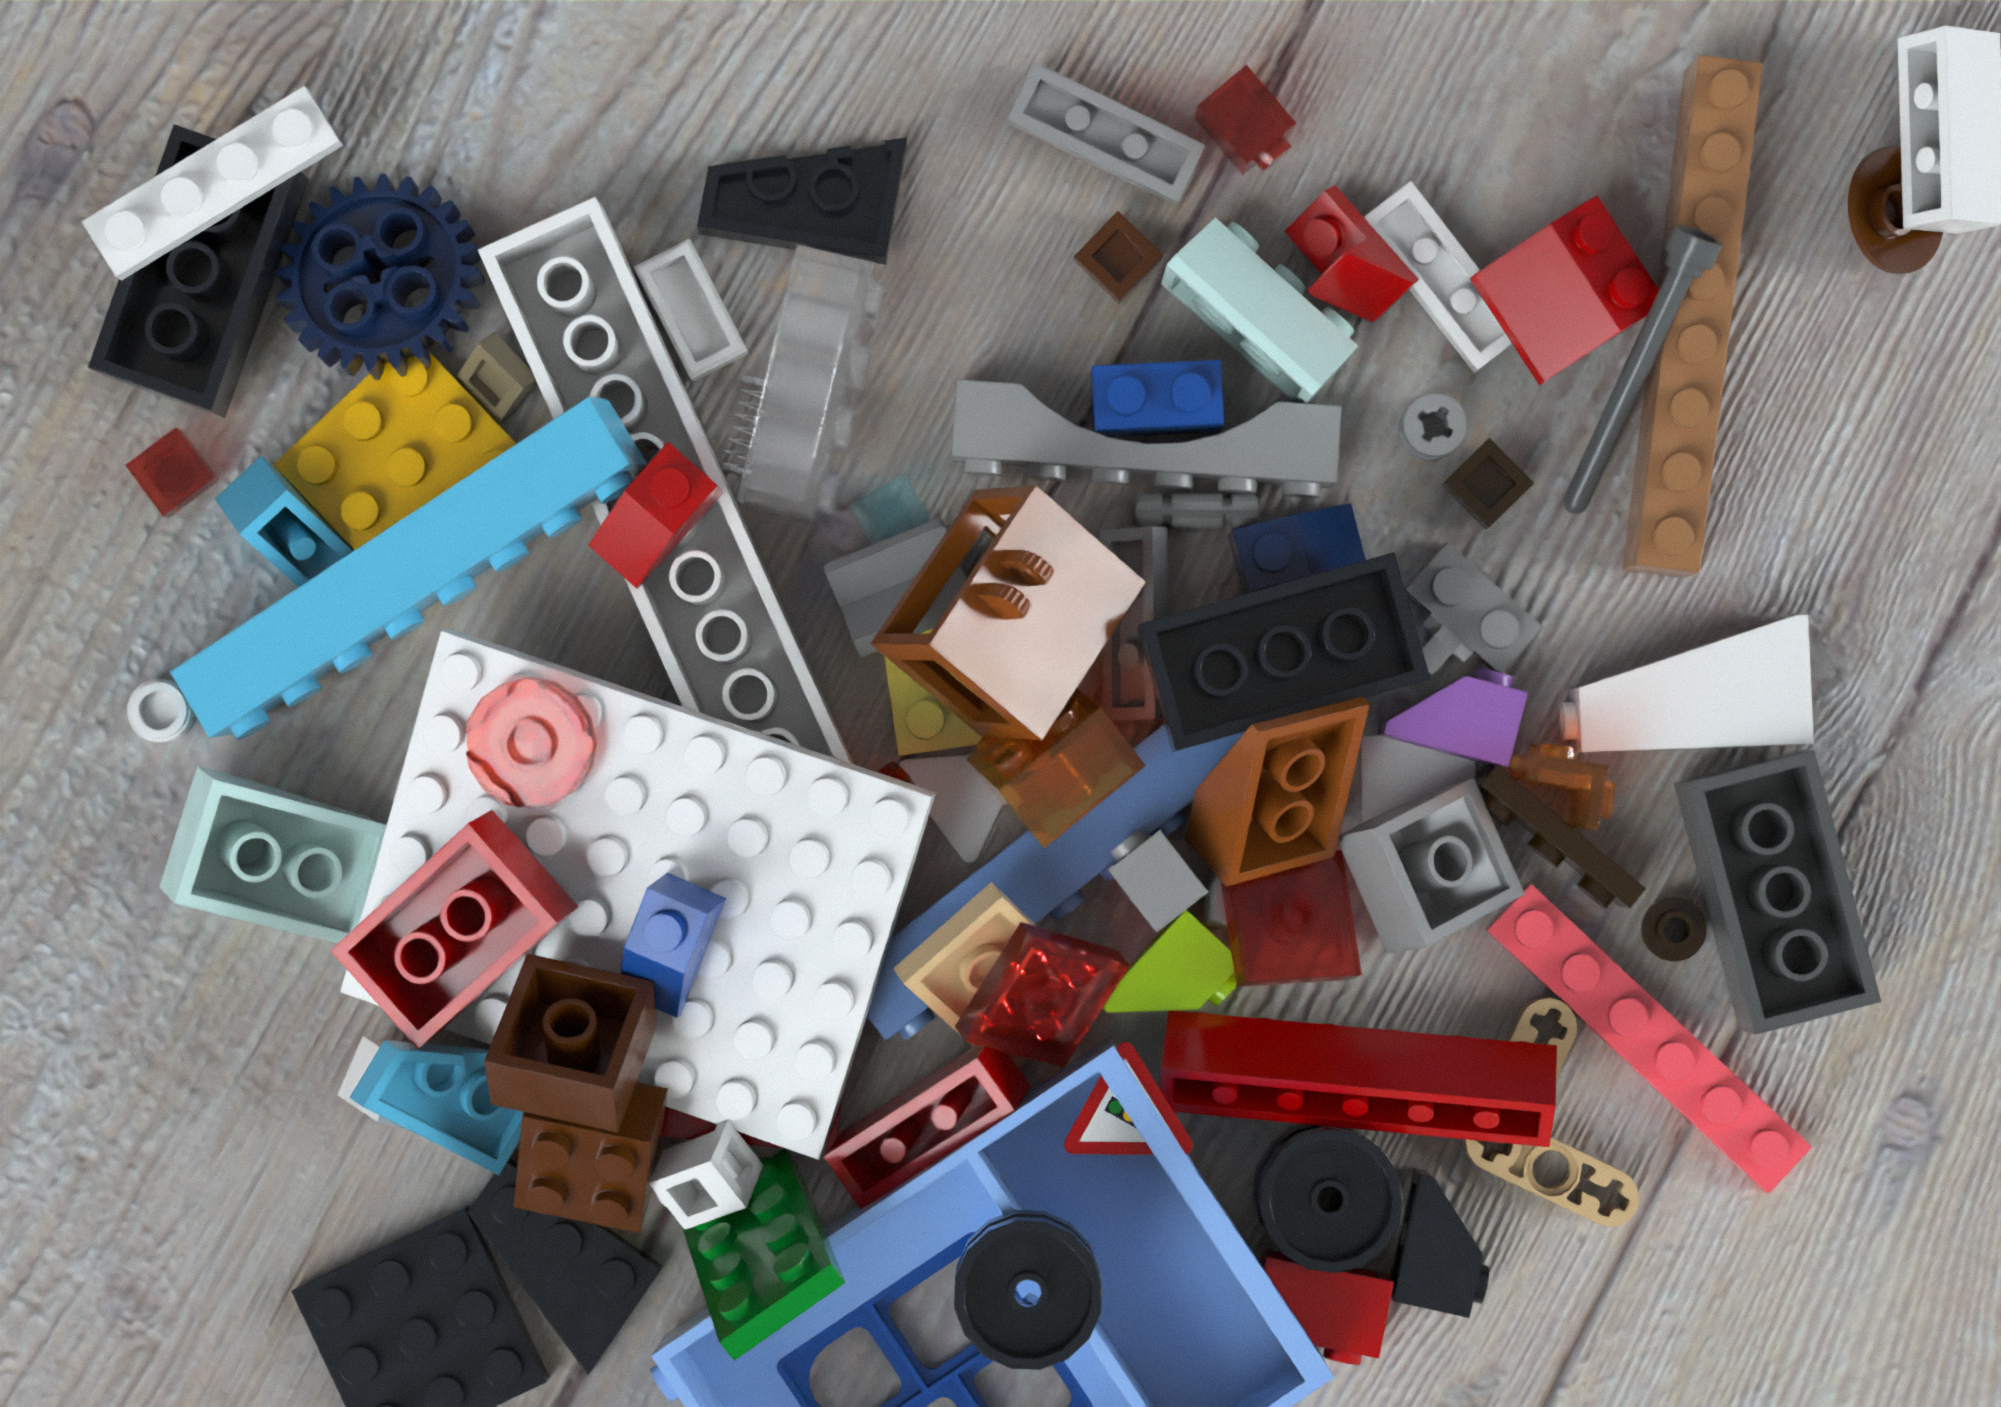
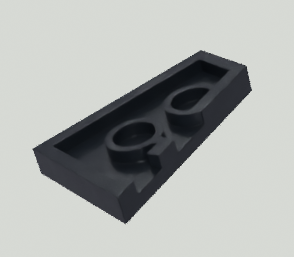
M907 137L885 140V145L853 150H851L850 146L827 149L826 154L792 159L782 155L708 166L697 223L698 234L886 265L907 150Z
M509 1159L500 1175L494 1173L467 1213L587 1375H589L664 1266L608 1227L514 1208L518 1164Z

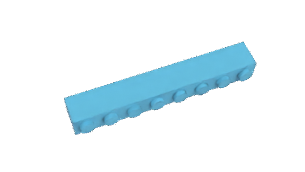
M587 397L202 650L170 673L209 738L234 734L237 740L244 739L258 732L271 722L267 713L283 702L288 707L295 706L319 692L322 687L318 680L335 668L339 674H342L366 662L373 656L369 646L386 635H389L391 640H395L421 626L425 622L421 613L438 601H441L443 606H448L469 595L477 588L473 579L491 567L494 568L495 572H501L520 562L530 553L526 544L544 532L548 538H553L575 526L582 520L578 510L597 498L604 504L621 496L633 481L632 475L646 467L647 463L610 401L605 398Z

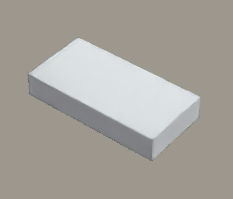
M690 238L633 267L692 382L749 354Z

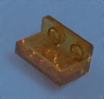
M1540 743V745L1530 744L1529 753L1511 756L1508 774L1516 781L1570 790L1565 821L1574 829L1598 830L1600 818L1609 819L1614 802L1615 782L1613 780H1606L1608 765L1577 761L1578 748Z

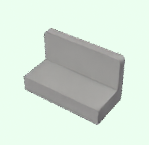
M934 519L827 563L824 566L826 577L840 606L860 658L878 651L870 643L947 532L941 519ZM960 564L912 634H920L936 626L967 580Z

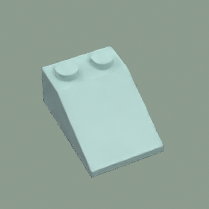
M197 766L159 888L175 904L339 943L360 923L387 823L257 781Z

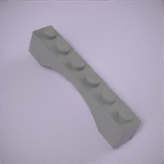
M957 379L951 457L952 462L964 463L965 474L979 476H1002V466L1028 467L1027 477L1038 480L1062 481L1066 479V470L1091 472V482L1098 484L1128 485L1130 475L1155 476L1154 486L1159 488L1193 489V479L1219 481L1218 491L1226 493L1255 494L1258 483L1282 485V496L1320 498L1321 488L1331 489L1337 482L1342 406L1277 401L1253 419L1218 435L1183 443L1144 444L1109 438L1075 425L1046 407L1022 384Z

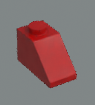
M667 442L624 490L588 546L636 589H639L724 492L672 444Z
M1262 1249L1260 1263L1314 1345L1324 1348L1323 1357L1353 1365L1361 1364L1362 1355L1379 1359L1394 1281L1387 1273L1363 1268H1354L1338 1273L1311 1270L1283 1255L1282 1252Z

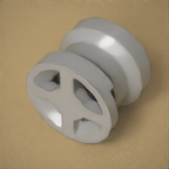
M1427 393L1418 397L1402 413L1398 423V437L1403 448L1411 456L1423 461H1436L1448 456L1462 443L1467 431V417L1462 406L1453 397L1443 393Z

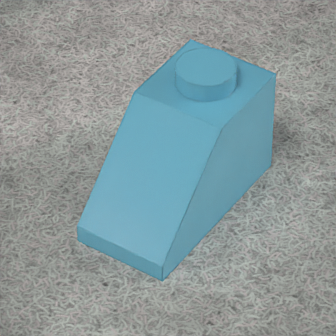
M262 455L215 498L237 532L298 587L355 551L303 495Z

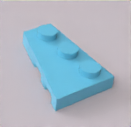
M384 1040L350 1095V1098L362 1107L497 1175H500L520 1141L524 1112L491 1104L484 1064L489 1049L424 1044L417 1049L412 1042Z

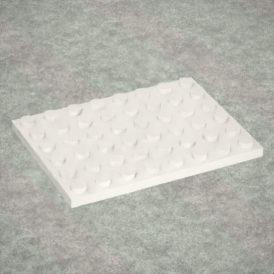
M448 628L442 630L439 636L360 922L466 824L490 810L496 813L579 906L528 954L620 974L624 945L648 886L668 872L727 898L681 1015L675 1018L656 1009L657 1027L637 1082L668 1088L666 1107L715 1124L728 1119L735 1131L819 1160L826 1150L936 792ZM530 696L551 700L564 709L575 726L578 740L575 760L567 773L552 784L535 787L517 783L504 774L493 758L489 741L492 723L500 710L515 699ZM524 720L517 725L512 735V741H534V764L543 763L554 752L556 743L554 733L549 725L541 720ZM525 957L445 1029L491 1045ZM346 969L340 992L378 1005Z

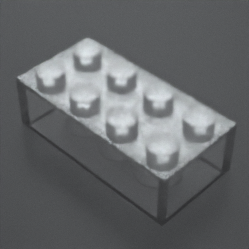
M797 245L737 495V500L746 510L821 527L824 513L835 515L843 478L839 477L840 472L834 471L838 451L850 452L858 416L854 415L855 409L849 408L853 389L864 392L872 362V354H869L870 346L864 345L867 329L879 330L887 298V292H884L885 283L878 281L874 262Z

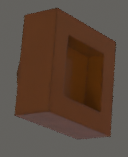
M1117 211L1074 255L1073 261L1119 304L1163 259L1164 255Z

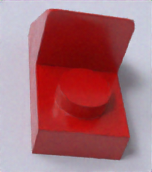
M1336 185L1326 189L1284 231L1322 274L1307 291L1320 300L1370 322L1378 320L1419 280Z

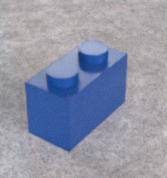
M1221 360L1095 365L1091 368L1093 432L1107 437L1220 432L1224 425Z

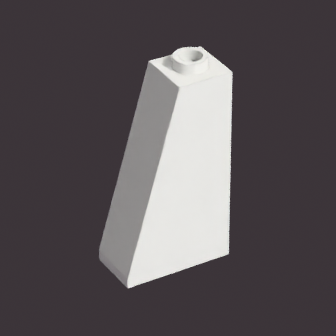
M1794 615L1569 689V702H1561L1559 709V726L1562 740H1571V753L1814 744L1808 615Z

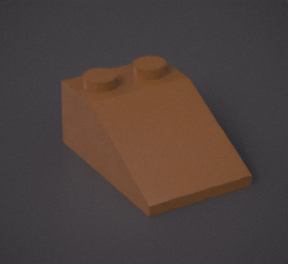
M1363 697L1252 724L1196 788L1185 840L1226 887L1334 857L1370 706Z

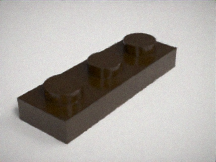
M1487 765L1475 780L1479 791L1484 794L1482 798L1489 814L1506 827L1513 820L1518 822L1533 835L1527 845L1555 868L1564 861L1578 872L1582 878L1576 884L1577 887L1601 907L1607 909L1614 902L1619 907L1630 909L1646 890L1644 886L1500 766Z

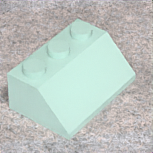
M1215 217L1167 263L1161 284L1293 403L1308 404L1357 349L1358 345L1350 339L1354 329L1333 309L1325 307L1320 312L1302 295L1307 290L1306 286L1288 268L1279 264L1273 270L1255 253L1260 248L1259 244L1244 228L1233 221L1226 227Z

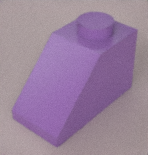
M1477 668L1475 678L1469 676L1459 677L1382 721L1377 735L1488 765L1509 767L1528 692L1512 688L1515 678L1513 676L1489 669Z

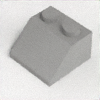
M1474 777L1385 811L1340 834L1338 837V844L1387 953L1428 947L1525 895Z

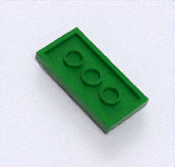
M785 1148L771 1158L759 1159L763 1167L746 1208L688 1229L682 1227L718 1341L734 1361L846 1283L799 1166Z

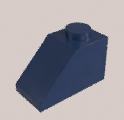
M1351 503L1296 513L1232 530L1228 535L1243 594L1366 560Z

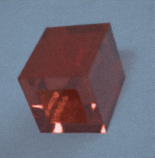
M1245 65L1197 106L1194 119L1242 175L1246 174L1256 164L1265 172L1292 148L1286 139L1292 135L1296 122L1248 65Z

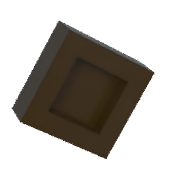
M1488 438L1441 485L1486 530L1534 482L1491 438Z

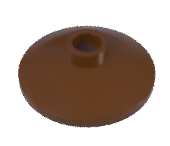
M1888 146L1872 151L1862 159L1854 171L1848 192V216L1856 243L1873 265L1887 273L1906 274L1923 268L1937 252L1943 232L1903 229L1901 147Z

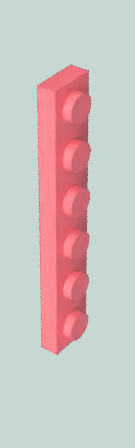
M1527 883L1522 888L1525 895L1508 903L1484 930L1559 1000L1569 1006L1581 1021L1759 1188L1769 1194L1807 1154L1812 1146L1537 888Z

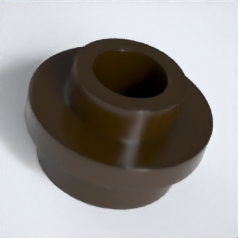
M1676 897L1664 898L1652 904L1645 912L1641 922V936L1647 949L1656 957L1667 961H1682L1695 955L1702 947L1706 937V922L1701 911L1690 901ZM1678 917L1685 925V934L1680 940L1671 942L1665 936L1664 927L1669 919Z

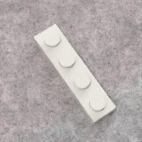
M303 86L81 222L115 277L122 281L343 145L309 90Z

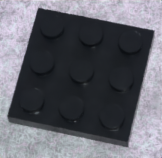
M469 1205L302 1284L291 1291L345 1407H496L549 1380V1374L482 1232L467 1213L470 1209Z

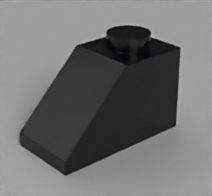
M1413 1168L1390 1278L1394 1281L1391 1299L1394 1302L1470 1318L1473 1302L1482 1304L1485 1298L1489 1281V1266L1481 1264L1483 1253L1435 1178L1426 1170Z

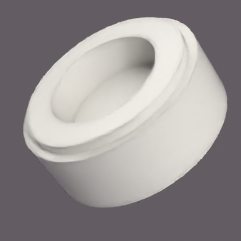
M167 679L148 680L133 691L128 701L127 716L129 723L139 736L148 741L166 743L178 740L190 730L195 720V713L176 681Z

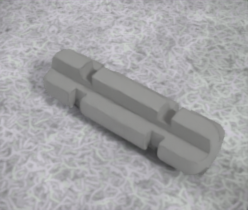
M1162 493L1139 494L1134 501V521L1136 527H1162V524H1170L1171 529H1222L1223 524H1231V529H1238L1258 523L1259 500L1257 495L1253 493H1232L1231 498H1223L1222 493H1171V498H1162Z

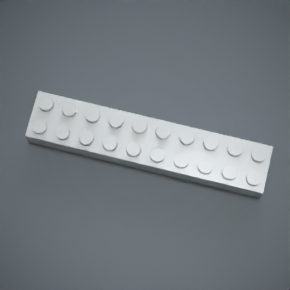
M593 197L478 249L553 419L587 397L608 399L647 464L669 442L724 492L639 589H636L626 580L682 707L853 764L612 225L597 198ZM643 469L632 475L633 480L639 475V473ZM620 496L604 504L601 503L599 498L591 502L601 525Z

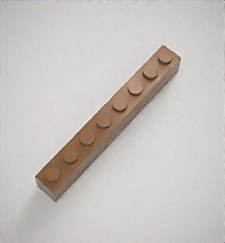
M1698 55L1684 71L1657 288L1660 289L1669 269L1664 263L1668 256L1664 246L1675 223L1701 230L1720 240L1723 246L1713 268L1704 269L1701 278H1693L1645 382L1622 570L1681 578L1698 574L1701 570L1763 63Z

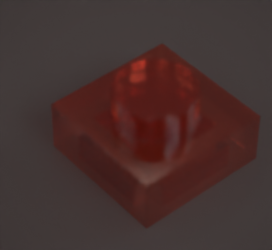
M177 427L125 465L162 516L167 518L173 516L219 481V478L184 431Z

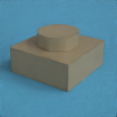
M495 332L478 342L455 378L499 424L516 412L536 382L531 368Z

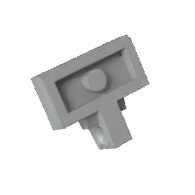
M1448 542L1442 546L1405 588L1406 594L1429 614L1420 626L1431 634L1421 646L1428 672L1431 676L1452 654L1462 663L1474 654L1489 669L1503 673L1543 628Z

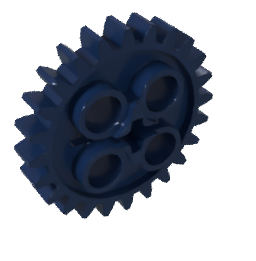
M380 174L375 190L369 191L360 177H355L353 195L346 198L335 186L329 188L333 205L325 209L318 203L311 201L308 206L315 217L312 224L309 225L298 221H293L291 224L302 238L300 243H287L280 246V250L293 262V265L275 269V275L284 285L289 286V288L276 295L277 300L286 310H292L284 318L286 324L294 333L302 332L298 340L309 353L319 349L317 356L329 368L341 359V367L352 377L358 373L363 362L367 371L375 380H380L384 372L385 363H391L401 377L407 375V358L416 356L426 368L431 366L428 348L435 344L442 350L450 352L453 348L445 333L450 328L461 332H468L470 328L459 313L461 309H479L481 305L475 295L467 290V288L485 284V278L479 269L471 266L482 260L476 243H468L476 235L467 220L458 221L461 213L451 200L441 204V196L435 187L431 185L419 195L418 186L408 176L401 182L397 191H395L394 185L386 174ZM410 230L417 231L415 239L410 245L400 249L393 248L395 239L401 233ZM347 246H355L353 256L348 261L332 265V260L340 249ZM431 260H434L432 267L424 268ZM380 271H381V280H382L381 282H379V278H380L379 272H380ZM336 284V286L329 293H327V288L331 285ZM420 288L429 289L427 299L422 304L416 307H405L407 297L413 291ZM358 304H367L365 315L360 320L344 324L346 313L352 307Z

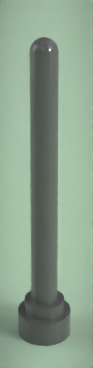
M1674 224L1664 246V250L1668 252L1664 263L1669 269L1563 498V505L1569 513L1580 514L1587 509L1693 278H1701L1704 269L1713 268L1723 243L1701 230L1684 224Z

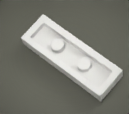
M1412 181L1408 182L1364 216L1368 223L1419 279L1409 290L1474 373L1512 345L1470 280L1480 269Z

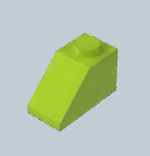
M1185 910L1160 931L1097 999V1003L1107 1013L1199 1010L1207 1000L1217 1007L1241 981V978L1234 971L1243 962L1191 913Z

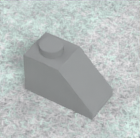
M1140 828L1110 852L1118 863L1111 867L1108 872L1155 932L1161 930L1208 893L1207 889L1161 830L1148 838Z

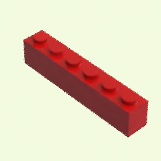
M1168 1011L1161 1062L1160 1090L1172 1110L1180 1113L1549 1147L1556 1107L1557 1045L1471 1038L1460 1035L1449 1036L1405 1032L1395 1029L1383 1030L1339 1026L1329 1023L1317 1024L1273 1020L1270 1018L1229 1016L1205 1012Z

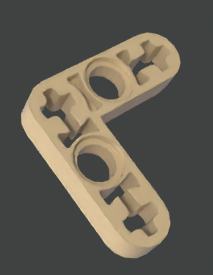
M1547 996L1535 997L1524 1003L1518 1011L1505 1041L1534 1043L1538 1030L1530 1025L1531 1018L1534 1014L1545 1016L1550 1008L1555 1009L1557 1012L1554 1021L1562 1026V1031L1558 1038L1547 1035L1542 1044L1557 1045V1078L1575 1040L1577 1032L1576 1017L1571 1008L1561 1000ZM1552 1137L1549 1147L1508 1143L1504 1153L1493 1151L1488 1159L1481 1157L1484 1147L1478 1141L1462 1139L1465 1154L1469 1160L1481 1169L1597 1224L1608 1227L1622 1225L1630 1220L1637 1211L1640 1200L1639 1192L1631 1177L1618 1168ZM1543 1152H1559L1567 1161L1568 1169L1566 1176L1556 1186H1542L1537 1183L1533 1176L1532 1168L1534 1161ZM1583 1163L1591 1166V1169L1583 1177L1597 1185L1607 1187L1612 1179L1618 1180L1616 1191L1624 1197L1619 1208L1609 1205L1604 1213L1597 1212L1600 1207V1201L1580 1189H1577L1576 1201L1567 1199V1196L1579 1183Z

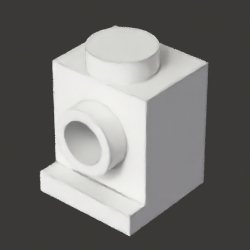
M727 1119L718 1123L715 1131L663 1150L649 1185L655 1191L659 1201L670 1210L684 1229H688L746 1208L763 1164Z

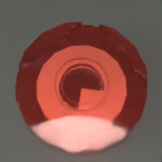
M527 677L507 681L499 685L479 700L467 720L465 735L468 734V751L465 753L470 771L484 791L505 805L518 808L523 806L529 808L552 806L579 789L593 768L597 740L592 718L575 694L554 681Z

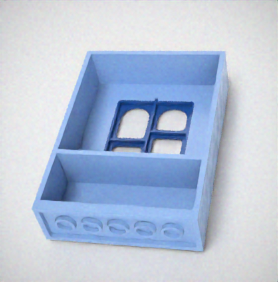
M1110 1037L1028 1091L1015 1112L862 1209L857 1206L825 1227L824 1230L846 1281L845 1284L735 1361L719 1343L708 1307H706L663 1336L651 1355L657 1365L650 1369L656 1384L670 1402L679 1398L684 1407H822L815 1400L810 1388V1369L814 1359L827 1345L851 1329L862 1327L871 1334L901 1380L900 1391L879 1407H926L941 1397L951 1399L957 1407H988L975 1387L974 1377L981 1369L992 1363L993 1360L984 1357L971 1344L936 1368L925 1367L889 1314V1307L894 1300L960 1257L968 1239L988 1220L1014 1210L1046 1211L1070 1222L1090 1243L1102 1280L1101 1314L1089 1340L1069 1359L1052 1365L1071 1393V1402L1067 1407H1292L1335 1378L1324 1357L1314 1345L1189 1155L1185 1154L1117 1052L1116 1046ZM1100 1076L1103 1077L1154 1155L1070 1154L1065 1150L1064 1141ZM1024 1280L1016 1286L1015 1295L1020 1300H1023L1029 1293L1035 1294L1037 1297L1041 1295L1040 1286L1035 1281Z

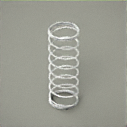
M742 376L743 381L754 385L767 387L771 391L765 392L739 389L742 392L759 397L767 401L768 403L757 404L736 401V403L755 409L763 413L765 416H752L737 413L733 414L734 416L760 425L762 428L730 426L733 429L752 435L758 438L759 440L753 441L727 438L729 441L738 443L740 445L746 446L756 451V453L725 450L724 452L751 462L753 465H740L722 462L721 468L730 472L752 476L753 471L741 467H753L755 466V463L737 454L755 455L758 454V451L755 448L738 441L753 443L761 441V439L758 436L742 429H764V426L762 424L746 417H767V414L764 411L750 405H769L770 402L767 399L754 393H771L773 392L772 388L774 387V383L756 377Z

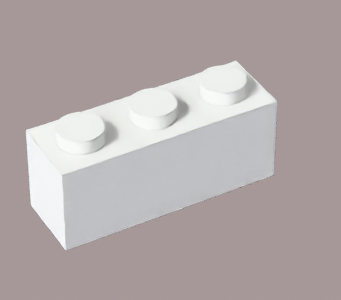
M1942 26L1898 38L1903 229L1959 234L2001 225L2000 33Z

